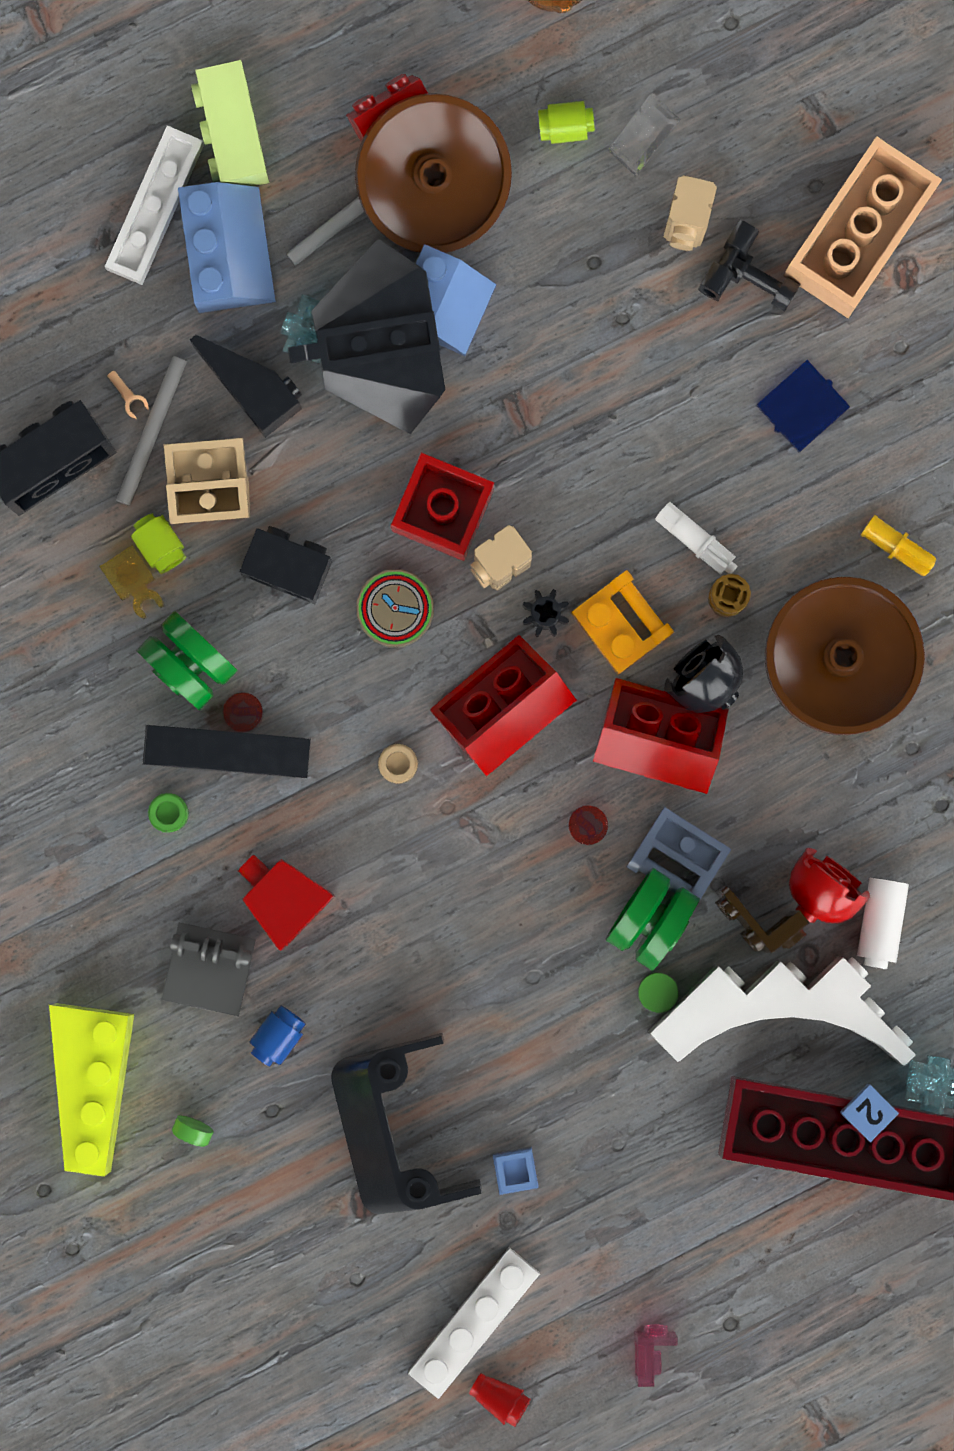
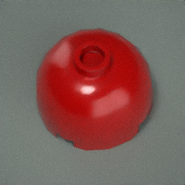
M806 848L795 863L789 880L791 896L798 903L795 910H800L811 923H815L817 919L825 923H842L851 919L870 898L869 891L867 890L861 894L857 889L862 883L851 872L829 856L820 861L813 857L817 850Z

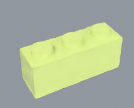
M238 60L195 70L198 83L192 84L191 87L196 108L204 107L206 121L199 123L204 144H212L215 158L208 159L213 182L220 181L221 183L247 186L269 183L242 61Z

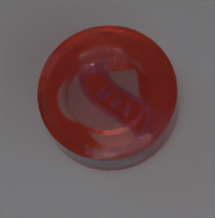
M245 692L232 695L226 701L223 709L226 723L238 732H250L256 729L262 722L264 714L261 702L252 694Z
M587 805L576 809L568 822L570 835L575 841L583 845L598 843L604 838L608 830L606 815L595 806Z

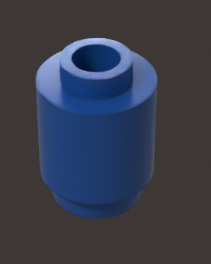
M280 1005L276 1012H270L249 1041L254 1046L251 1054L269 1067L273 1062L281 1065L303 1036L301 1030L306 1023L293 1012Z

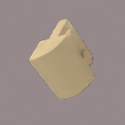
M243 438L164 444L170 524L250 517L249 481L246 471Z

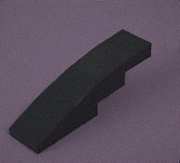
M146 725L142 765L307 778L311 739Z

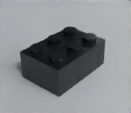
M81 400L76 403L68 401L60 405L52 412L53 418L42 425L37 422L26 427L19 433L20 439L8 447L6 444L0 445V498L18 516L117 453L91 412Z

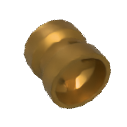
M727 574L721 576L709 590L708 601L710 607L720 616H736L750 601L751 591L749 584L739 575Z

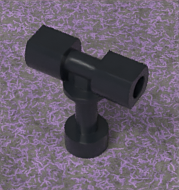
M739 220L724 245L725 253L719 263L714 262L698 290L707 297L719 301L730 281L738 284L741 278H744L773 295L775 298L771 304L785 312L801 284L789 277H786L782 283L750 264L753 256L748 254V251L756 240L759 230L749 223Z

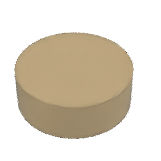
M393 744L382 751L378 766L380 773L387 781L402 784L414 777L418 768V760L413 750L408 746Z

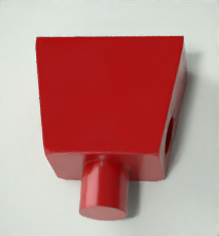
M252 855L238 870L253 886L242 899L280 951L284 950L335 897L332 892L283 859L278 861L270 870L260 859Z

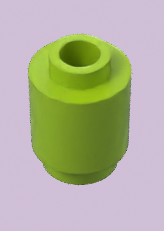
M584 101L548 104V109L538 110L541 141L551 140V144L588 140V132L595 131L593 108H585Z
M151 513L133 525L136 531L131 535L132 540L150 567L156 568L160 574L170 571L186 559L182 551L184 546L164 515L155 517Z

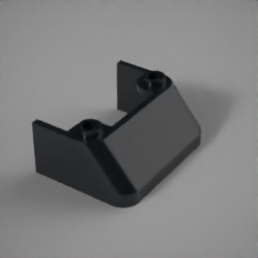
M443 1033L346 1057L340 1060L332 1070L331 1082L361 1201L366 1209L372 1213L386 1214L420 1210L482 1194L480 1179L439 1189L436 1178L426 1169L414 1168L401 1172L381 1093L398 1089L405 1082L408 1075L405 1054L444 1044Z

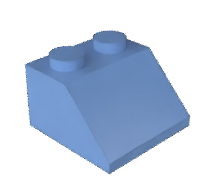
M424 244L416 264L427 273L439 345L466 356L496 288V284L462 260Z

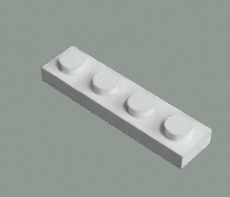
M170 126L166 127L105 264L107 271L143 285L180 201L178 188L187 185L204 147L203 140Z
M508 1247L408 1370V1374L439 1399L537 1279L540 1272Z

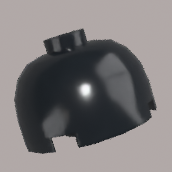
M721 635L714 636L717 642L710 644L705 639L692 648L673 668L678 674L673 683L668 678L665 681L664 690L687 710L696 713L711 712L718 708L724 710L730 707L739 696L737 690L743 678L741 658L731 644Z

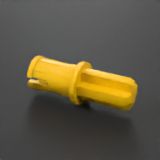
M877 515L871 518L860 536L867 538L889 554L887 558L891 560L895 557L921 576H926L935 565V556L908 539L909 534L907 532L901 534L879 519Z

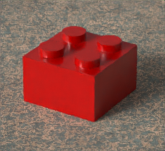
M421 452L391 523L392 532L465 561L494 492L495 483Z

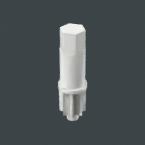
M671 502L666 504L655 518L658 523L692 550L698 559L701 558L720 575L724 571L732 574L738 566L732 562L736 556L720 544L714 535H709Z

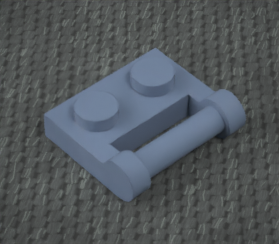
M663 807L626 867L634 873H637L639 870L645 875L653 867L670 878V891L674 893L675 890L684 887L701 899L731 849L666 807ZM652 848L657 849L698 875L699 878L693 886L649 859L647 856Z

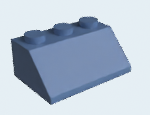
M221 182L179 187L178 193L193 298L198 312L204 313L276 302L259 187Z

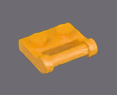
M628 570L624 571L571 612L617 675L621 674L675 633L668 623L663 624L632 583L634 578ZM618 592L622 594L652 635L644 641L611 600V597Z

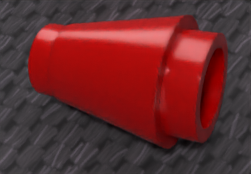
M482 1373L477 1377L469 1392V1395L473 1396L503 1425L509 1423L513 1427H516L531 1401L529 1397L523 1394V1389L489 1376L487 1377Z

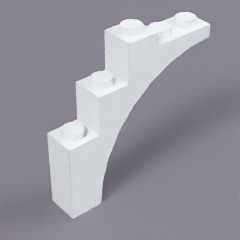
M838 956L807 987L802 984L807 978L793 963L789 962L785 966L782 962L776 961L745 992L740 989L745 982L729 966L723 971L719 966L715 965L648 1031L677 1062L681 1061L703 1042L730 1028L763 1019L788 1017L821 1020L847 1028L876 1044L893 1060L903 1066L916 1056L909 1048L913 1041L898 1026L891 1030L883 1022L881 1017L885 1014L884 1011L870 997H867L864 1001L860 998L871 985L864 979L868 972L853 957L846 961L844 957Z

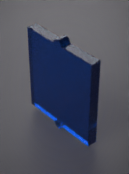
M808 360L756 405L775 426L774 432L781 433L799 453L850 408L848 403L832 387V380H826Z

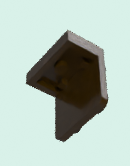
M727 885L721 886L715 891L720 898L715 904L729 921L737 919L745 928L740 935L755 952L762 950L764 953H773L780 947L790 949L807 935L803 928L810 922L800 910L790 911L765 932Z

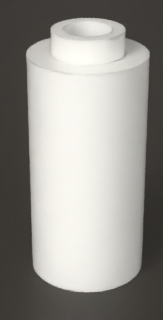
M869 878L868 891L870 898L865 903L857 956L865 957V966L887 969L888 961L897 962L909 884Z

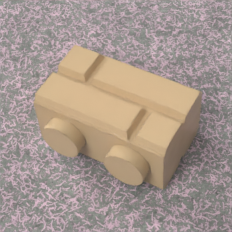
M684 175L678 177L663 236L667 239L666 241H670V246L685 251H691L693 247L701 246L708 227L717 189L714 182Z
M507 525L494 535L493 541L488 539L474 549V562L470 564L472 567L470 570L483 588L490 585L492 589L498 591L512 580V575L517 577L530 568L532 551L514 526Z

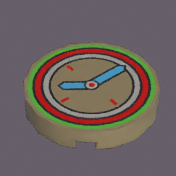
M385 570L372 576L362 586L357 598V618L362 630L375 643L388 648L406 647L418 641L429 630L434 617V600L428 586L417 575L405 570Z

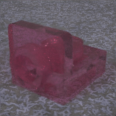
M645 1325L644 1331H634L635 1381L638 1387H654V1375H661V1351L654 1350V1346L678 1345L676 1333L668 1331L667 1325Z

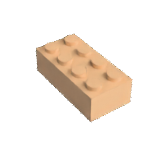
M876 136L789 264L784 276L801 284V288L849 319L942 179Z

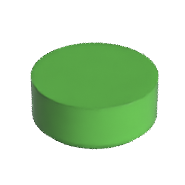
M164 793L155 797L150 803L148 817L151 824L157 830L173 833L185 826L189 817V809L186 802L180 796Z
M652 973L640 982L638 997L646 1009L662 1013L675 1005L678 999V987L670 976L663 973Z
M182 1115L177 1116L172 1127V1132L177 1138L200 1147H205L209 1144L214 1132L205 1123Z

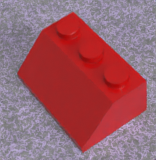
M518 635L434 705L430 711L487 777L555 718L561 715L577 699L558 673Z
M615 678L593 762L707 794L719 762L729 709L722 710L718 708L711 712L696 713L684 708L665 691Z

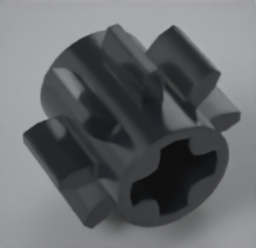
M554 589L549 597H542L540 591L535 590L536 601L533 604L523 602L522 607L525 610L531 611V615L523 620V625L533 623L537 627L535 631L536 637H539L542 630H549L551 635L555 637L557 635L555 626L558 622L568 625L569 619L561 616V610L566 609L569 603L568 601L558 603L555 600L556 590ZM545 604H549L552 606L551 613L557 617L555 619L548 618L546 623L539 621L540 614L535 609H543Z

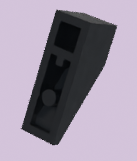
M198 335L190 339L194 349L265 438L302 410L300 402L297 400L302 394L288 376L282 380L275 371Z

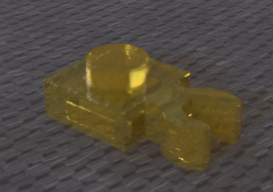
M133 545L99 566L122 601L131 595L133 596V609L143 620L147 618L146 613L142 609V604L146 599H154L160 608L165 606L162 597L156 591L147 588L146 585L154 581L155 578Z

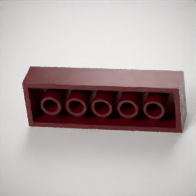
M731 1076L718 1155L722 1159L954 1201V1116L891 1105L899 1114L869 1142L840 1113L853 1099L851 1097Z

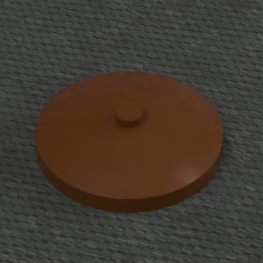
M426 93L414 95L387 108L367 130L356 158L355 183L362 208L371 223L392 242L403 248L420 253L424 244L447 253L464 248L478 240L499 218L505 207L511 187L512 168L510 154L499 128L477 106L447 94Z
M828 578L803 588L793 595L780 609L772 622L766 639L765 668L769 684L777 700L796 720L809 728L826 734L857 735L872 731L890 722L912 700L919 687L924 670L925 651L923 638L911 611L888 589L861 578Z

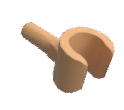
M112 371L107 375L126 402L125 410L131 418L137 419L130 411V404L135 400L142 401L146 409L149 410L147 400L143 396L135 395L116 371Z

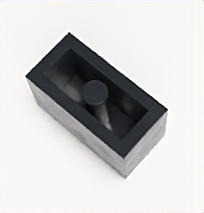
M268 526L267 531L257 528L239 571L241 575L315 605L332 564L331 557L325 555L327 548L305 540L303 546L289 541V533L272 526Z

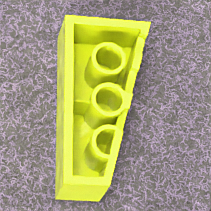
M60 1003L49 1005L64 1170L106 1176L111 1172L134 1014Z

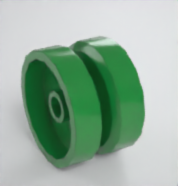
M174 610L161 624L162 632L176 644L174 648L170 650L157 637L149 636L136 651L154 668L152 672L176 695L179 696L181 694L200 711L213 697V692L199 675L204 671L217 684L225 685L238 670Z
M653 867L637 887L605 939L621 951L629 949L639 935L642 934L644 937L635 951V959L651 971L659 965L667 952H670L687 928L689 919L700 900L699 897L681 887L675 890L667 902L663 904L662 900L670 887V878Z

